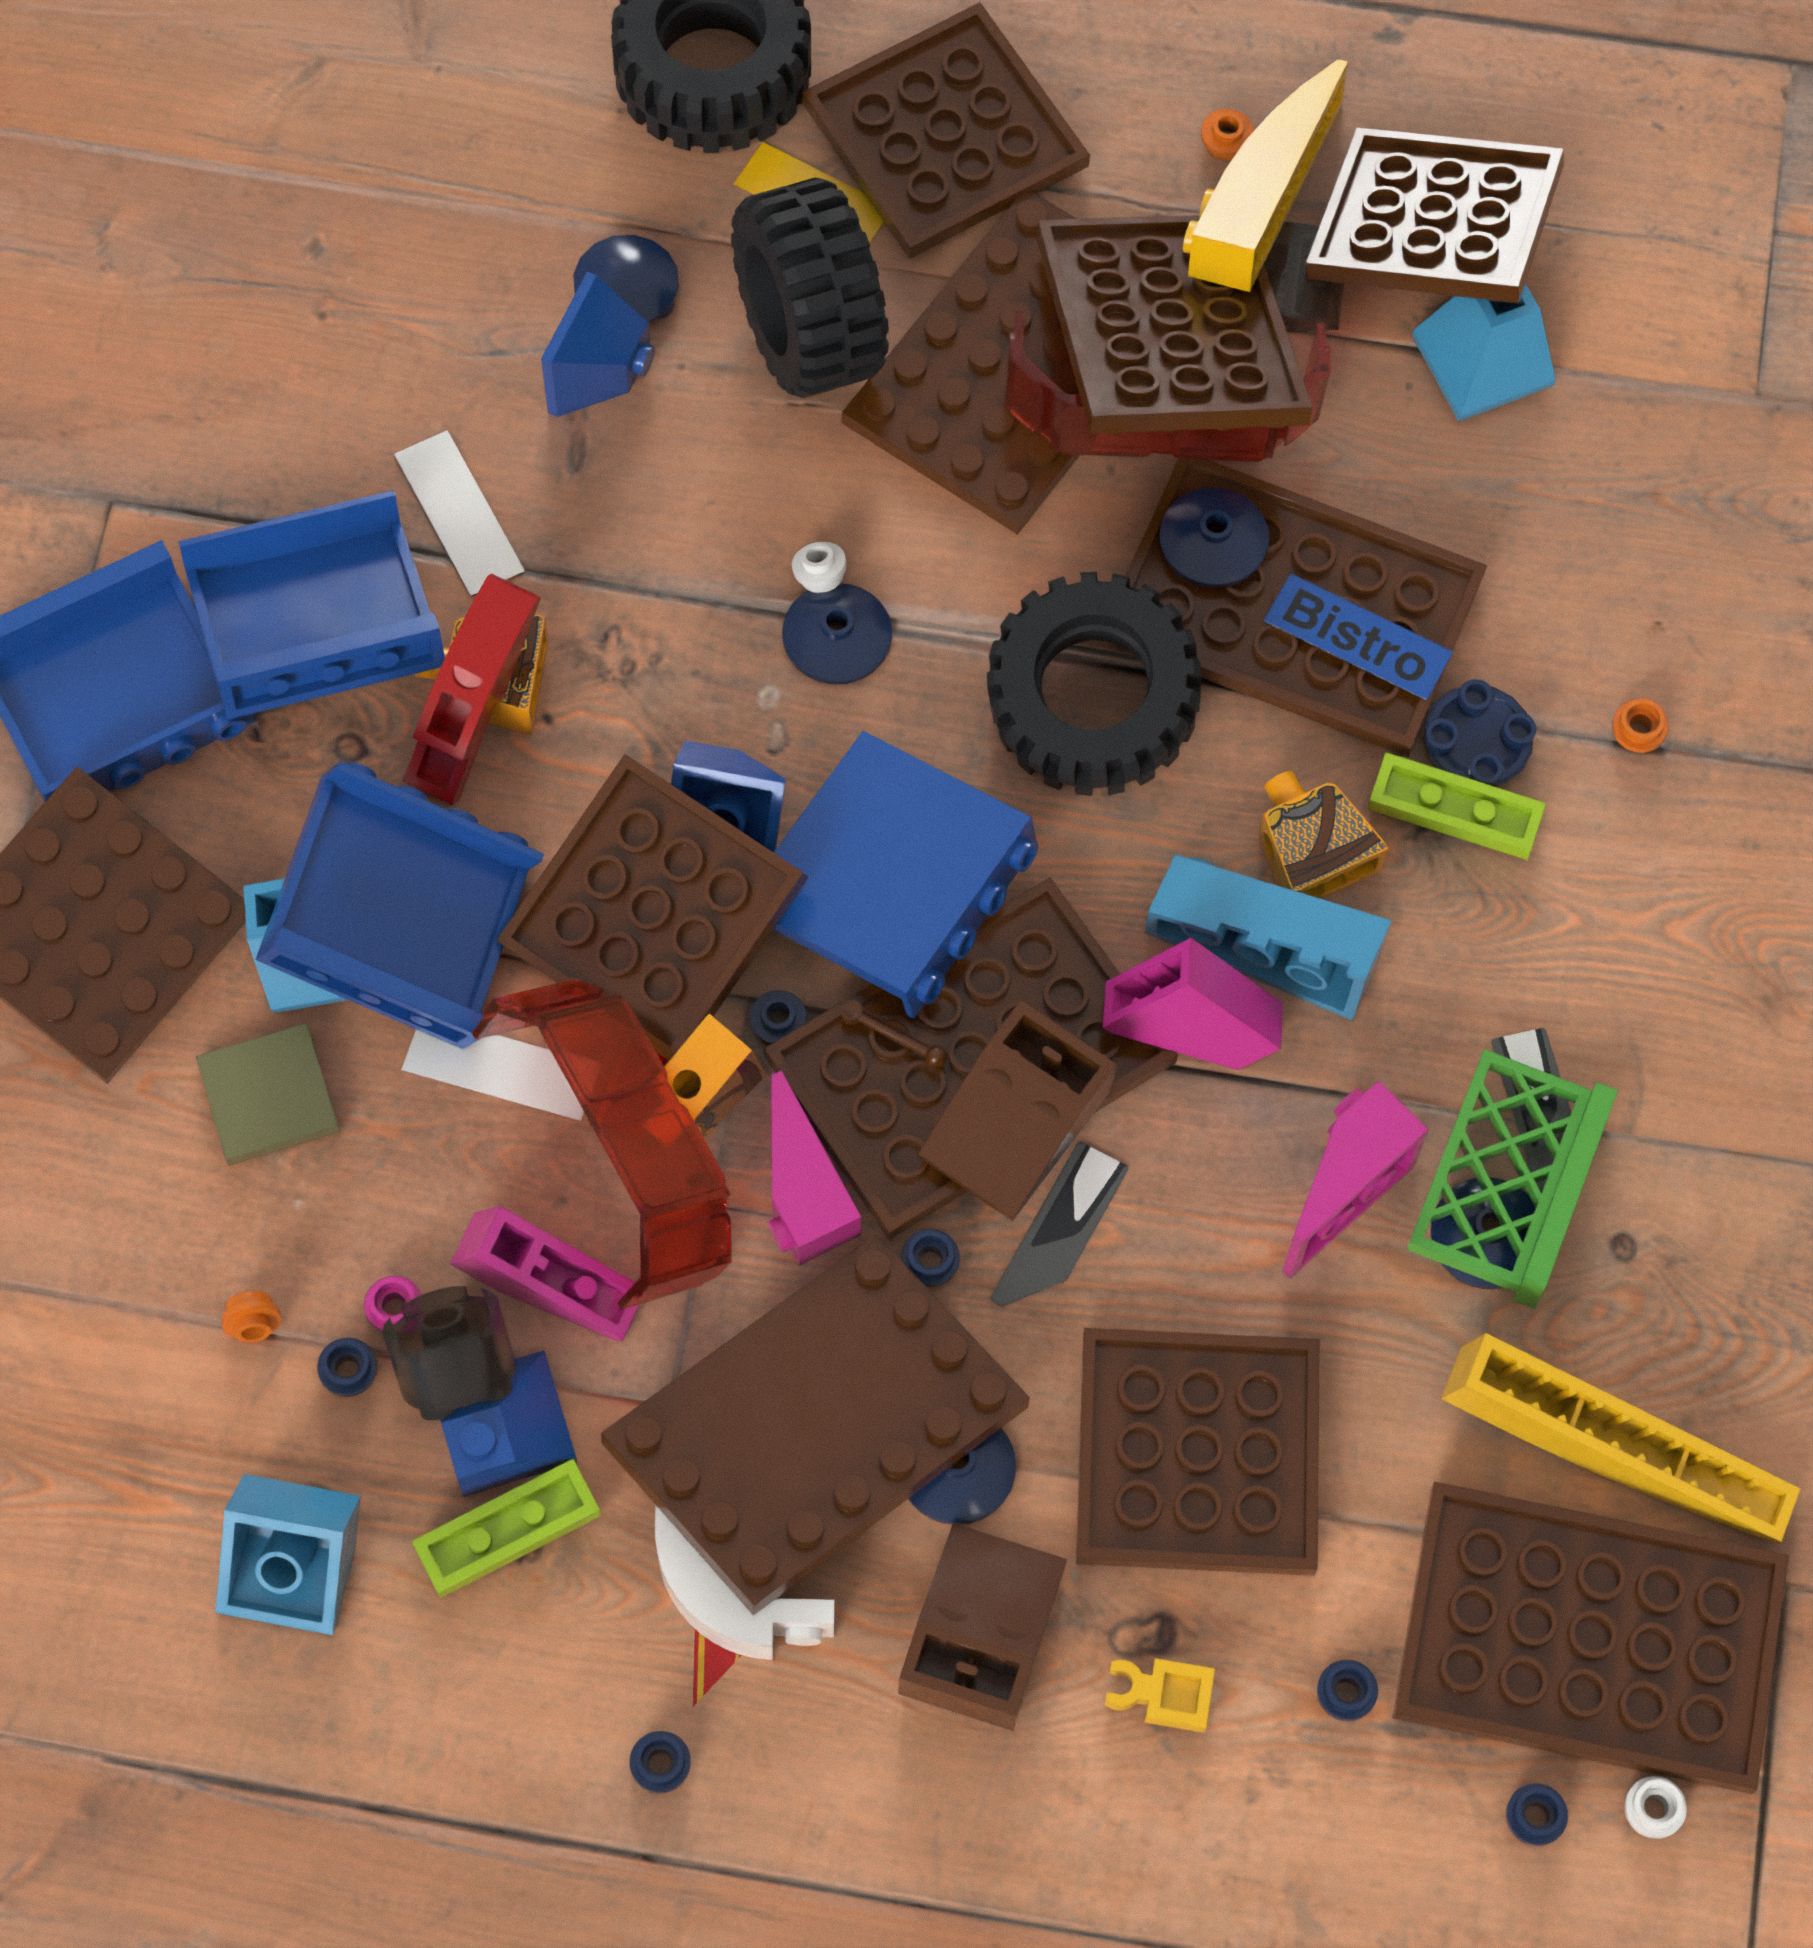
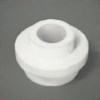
M831 542L808 544L801 548L792 560V570L796 580L804 588L815 593L827 592L836 588L842 582L847 568L844 551L838 545Z
M1650 1776L1637 1781L1630 1788L1625 1798L1624 1810L1629 1824L1636 1832L1647 1838L1662 1839L1671 1836L1682 1826L1686 1818L1687 1804L1682 1791L1675 1783L1663 1777ZM1650 1798L1659 1800L1664 1806V1817L1660 1819L1651 1818L1645 1812V1800Z

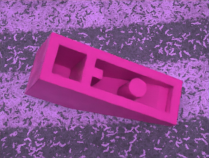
M782 1070L772 1074L773 1219L767 1221V1224L780 1251L784 1253L791 1250L798 1265H801L860 1236L861 1215Z
M502 1206L473 1214L450 1262V1265L500 1293L618 1342L624 1340L646 1291V1288Z

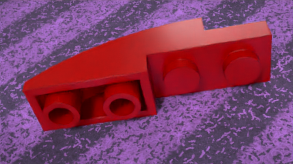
M492 573L486 577L450 646L425 703L412 737L418 741L403 782L450 805L460 800L495 704L505 696L539 605L540 596Z

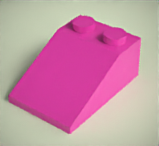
M1380 1081L1375 1083L1365 1093L1359 1088L1355 1089L1341 1101L1334 1111L1337 1119L1328 1130L1330 1138L1282 1271L1290 1279L1415 1166L1428 1129Z

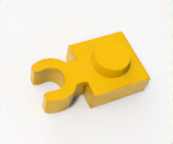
M1155 1658L1152 1675L1142 1674L1140 1669L1132 1662L1115 1660L1111 1662L1109 1674L1123 1676L1128 1679L1131 1684V1690L1122 1695L1107 1692L1104 1705L1117 1711L1128 1710L1136 1704L1147 1705L1144 1723L1205 1733L1215 1668Z

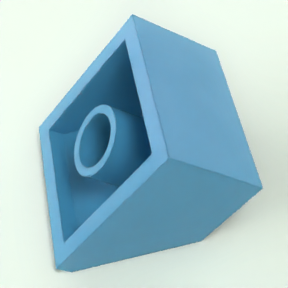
M243 1474L224 1510L215 1613L333 1635L355 1551L361 1496Z

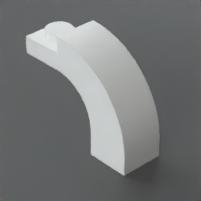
M656 1506L655 1542L664 1585L678 1611L704 1637L734 1653L773 1660L774 1636H785L786 1643L797 1646L818 1645L821 1643L822 1637H834V1600L775 1599L753 1616Z

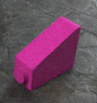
M1189 938L1106 981L1103 1028L1112 1034L1239 1070L1281 1049L1283 1003L1194 939Z

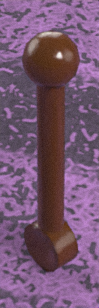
M848 999L842 1003L840 1013L845 1023L856 1024L860 1022L924 1056L927 1064L933 1068L942 1067L946 1063L948 1056L942 1046L935 1045L929 1047L865 1013L863 1006L858 1000Z

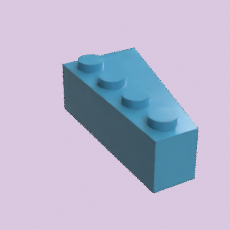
M1175 854L1148 911L1144 933L1174 946L1192 938L1241 974L1353 1021L1378 965L1392 920L1218 868L1203 859L1185 858Z

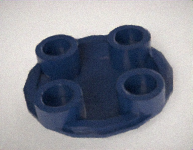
M637 235L611 236L593 244L580 257L573 274L574 294L586 272L597 275L648 322L665 318L672 313L675 306L674 298L679 288L678 269L669 252L655 241Z
M1473 679L1465 682L1460 688L1450 690L1435 702L1425 720L1424 743L1430 760L1438 769L1495 787L1506 784L1523 771L1532 754L1536 725L1531 716L1527 714L1512 696L1490 686L1483 680Z

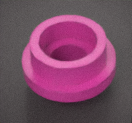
M388 1276L378 1280L369 1288L364 1300V1310L368 1321L375 1329L386 1334H401L413 1328L420 1320L424 1308L423 1297L419 1288L411 1280L401 1276ZM391 1299H400L405 1302L403 1311L397 1315H390L384 1311L385 1304Z

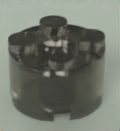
M453 1286L434 1290L420 1295L401 1306L404 1317L394 1325H392L390 1318L384 1324L383 1337L403 1400L410 1406L419 1409L423 1419H443L453 1413L456 1408L468 1406L479 1401H498L505 1398L513 1390L511 1378L516 1371L517 1362L499 1300L490 1290L481 1288L484 1297L468 1296L466 1286Z

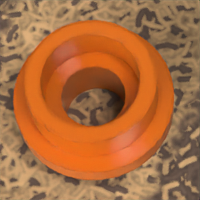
M1219 109L1210 113L1205 118L1201 129V139L1212 156L1221 160H1232L1246 139L1254 132L1250 119L1242 112L1234 109ZM1229 129L1234 131L1235 133L1226 134L1220 130Z
M1639 698L1624 703L1618 708L1612 721V731L1617 742L1627 750L1636 753H1646L1657 749L1664 742L1668 733V719L1664 711L1656 702L1649 699ZM1642 723L1647 727L1648 733L1636 732L1630 727V724Z
M245 1291L232 1296L226 1302V1311L221 1317L224 1333L245 1343H254L266 1339L281 1323L279 1307L272 1302L269 1294L262 1291Z

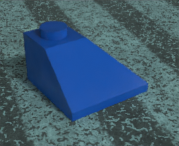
M586 272L541 358L548 413L557 417L629 393L637 376H645L655 354V346L650 345L649 322L597 275Z
M685 740L673 764L671 785L774 853L777 849L786 779L740 750Z
M545 1351L431 1384L463 1497L548 1472L571 1459H574L575 1463H577Z

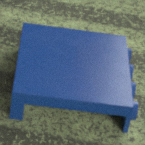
M394 490L178 541L187 581L227 720L440 668L444 662L445 657L440 628L435 613L430 612L400 522Z
M162 540L0 615V718L44 802L76 766L108 791L127 789L139 783L145 774L166 764H180L188 760L197 749L216 740L226 741L241 734L247 725L255 722L253 714L227 720L195 606L180 581L172 558Z
M862 731L774 851L776 855L802 871L809 878L773 930L902 999L906 1015L914 1019L924 1004L930 1005L937 999L944 986L945 975L955 960H962L968 955L975 942L976 931L987 915L993 916L999 911L1005 901L1007 887L1018 871L1021 873L1025 872L1034 861L1038 850V843L1032 817Z
M339 762L320 778L255 960L464 1049L484 1036L490 1017L482 1014L481 1011L503 945L496 940L515 913L528 871L542 862L544 854L528 847V842L519 835L510 832L497 833L479 825L478 819L466 811L459 809L446 810L428 802L427 796L415 788L409 786L395 787L376 778V773L362 764L353 762L344 764Z

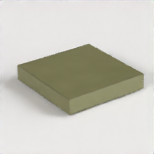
M307 1023L196 1056L228 1166L340 1132Z

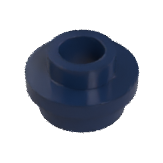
M776 990L763 994L754 1002L750 1011L751 1029L754 1035L767 1045H771L807 1023V1013L802 1001L787 991ZM780 1009L784 1010L789 1017L783 1023H773L768 1019V1015L773 1010Z
M926 1229L913 1234L906 1241L902 1250L901 1261L926 1287H938L954 1277L959 1267L960 1254L957 1244L948 1234L940 1230ZM934 1252L941 1258V1263L934 1268H927L921 1264L919 1259L924 1253Z
M341 1338L327 1345L320 1354L317 1364L318 1376L323 1386L329 1392L341 1397L356 1396L372 1385L377 1374V1361L372 1349L363 1341L355 1338ZM345 1361H354L359 1365L357 1372L351 1377H342L337 1373L338 1367Z
M1339 1660L1330 1664L1322 1672L1317 1684V1697L1321 1707L1331 1717L1340 1721H1356L1365 1717L1374 1707L1378 1697V1685L1373 1673L1362 1663L1354 1660ZM1342 1682L1351 1683L1357 1689V1698L1350 1702L1343 1701L1336 1693V1686Z
M655 1731L644 1735L636 1742L630 1754V1769L634 1780L640 1787L652 1793L662 1794L677 1789L684 1783L690 1772L691 1757L688 1747L681 1738L667 1731ZM663 1753L672 1759V1765L667 1772L655 1773L649 1768V1761L654 1755Z
M1528 1784L1519 1788L1509 1799L1506 1807V1821L1512 1834L1521 1842L1531 1846H1545L1557 1840L1564 1832L1568 1822V1810L1561 1795L1553 1788L1544 1784ZM1538 1806L1543 1809L1546 1814L1545 1825L1534 1826L1530 1824L1526 1819V1808Z

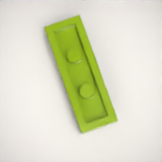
M1385 752L1367 809L1528 860L1546 803Z
M571 1459L412 1540V1544L441 1599L600 1517L601 1512L574 1459Z

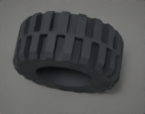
M620 0V5L614 9L611 21V42L616 88L620 99L627 103V111L638 124L643 125L646 122L647 132L661 141H664L666 137L672 138L674 147L688 151L691 150V146L703 147L704 153H719V147L732 146L733 151L749 147V140L756 137L760 142L776 134V123L784 126L797 113L796 105L802 103V91L809 88V77H811V21L809 11L804 8V0ZM702 29H724L736 32L749 39L758 48L748 59L738 65L711 71L685 66L666 52L681 37Z
M815 177L746 197L735 209V214L732 217L731 225L734 232L731 234V246L734 249L735 256L733 263L738 276L740 297L744 302L747 312L746 317L750 329L753 330L756 338L755 343L760 354L766 360L769 372L772 376H776L777 384L783 390H786L788 394L805 398L873 378L886 362L885 355L888 353L889 342L886 338V334L889 332L888 319L885 316L884 310L886 303L884 292L880 288L878 279L880 275L876 261H873L869 249L870 243L866 233L860 227L859 217L855 209L848 204L847 196L842 190L837 189L836 184Z
M1080 572L1081 582L1067 585L1064 576L1049 581V592L1039 596L1033 590L1021 599L1022 610L1017 615L1015 613H1008L1000 625L1001 637L999 640L993 641L989 653L990 671L987 672V689L993 720L998 727L1000 739L1008 752L1013 751L1016 754L1018 765L1030 775L1035 772L1040 773L1044 777V784L1058 790L1062 788L1063 784L1074 786L1076 795L1092 796L1093 788L1108 787V794L1112 795L1125 792V784L1137 780L1141 786L1154 779L1156 768L1161 764L1169 767L1179 756V747L1182 742L1189 741L1195 728L1196 713L1200 709L1201 666L1200 660L1197 658V644L1191 630L1184 629L1182 615L1172 603L1164 606L1159 602L1158 591L1146 584L1140 590L1130 587V577L1115 573L1112 575L1111 582H1102L1097 580V572ZM1098 640L1118 644L1136 655L1146 671L1147 692L1141 707L1125 721L1103 729L1078 728L1063 722L1053 715L1048 709L1042 694L1043 674L1051 660L1064 649L1080 642Z

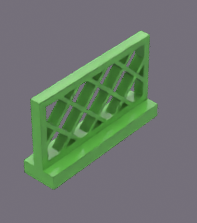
M1484 1049L1406 1250L1514 1291L1516 1294L1513 1301L1535 1309L1547 1286L1618 1090L1596 1082L1593 1090ZM1488 1070L1511 1078L1519 1094L1494 1103L1483 1083ZM1552 1094L1574 1103L1569 1117L1548 1124L1536 1100ZM1478 1098L1483 1108L1473 1111ZM1525 1104L1537 1129L1512 1138L1500 1113ZM1489 1118L1501 1142L1475 1151L1465 1132L1466 1126ZM1564 1131L1559 1144L1554 1134ZM1543 1139L1554 1160L1552 1165L1530 1173L1518 1148ZM1460 1146L1465 1156L1454 1159ZM1507 1153L1519 1177L1493 1186L1481 1162ZM1470 1166L1483 1191L1457 1200L1446 1180L1447 1176L1452 1172ZM1546 1179L1542 1192H1540L1536 1183ZM1525 1187L1535 1206L1534 1214L1512 1222L1500 1196ZM1441 1194L1446 1205L1435 1208ZM1488 1201L1501 1226L1475 1236L1463 1210ZM1452 1215L1464 1240L1446 1246L1424 1236L1429 1223ZM1528 1228L1522 1242L1518 1231ZM1506 1236L1517 1256L1513 1270L1510 1271L1489 1263L1481 1245ZM1470 1250L1472 1256L1464 1252Z

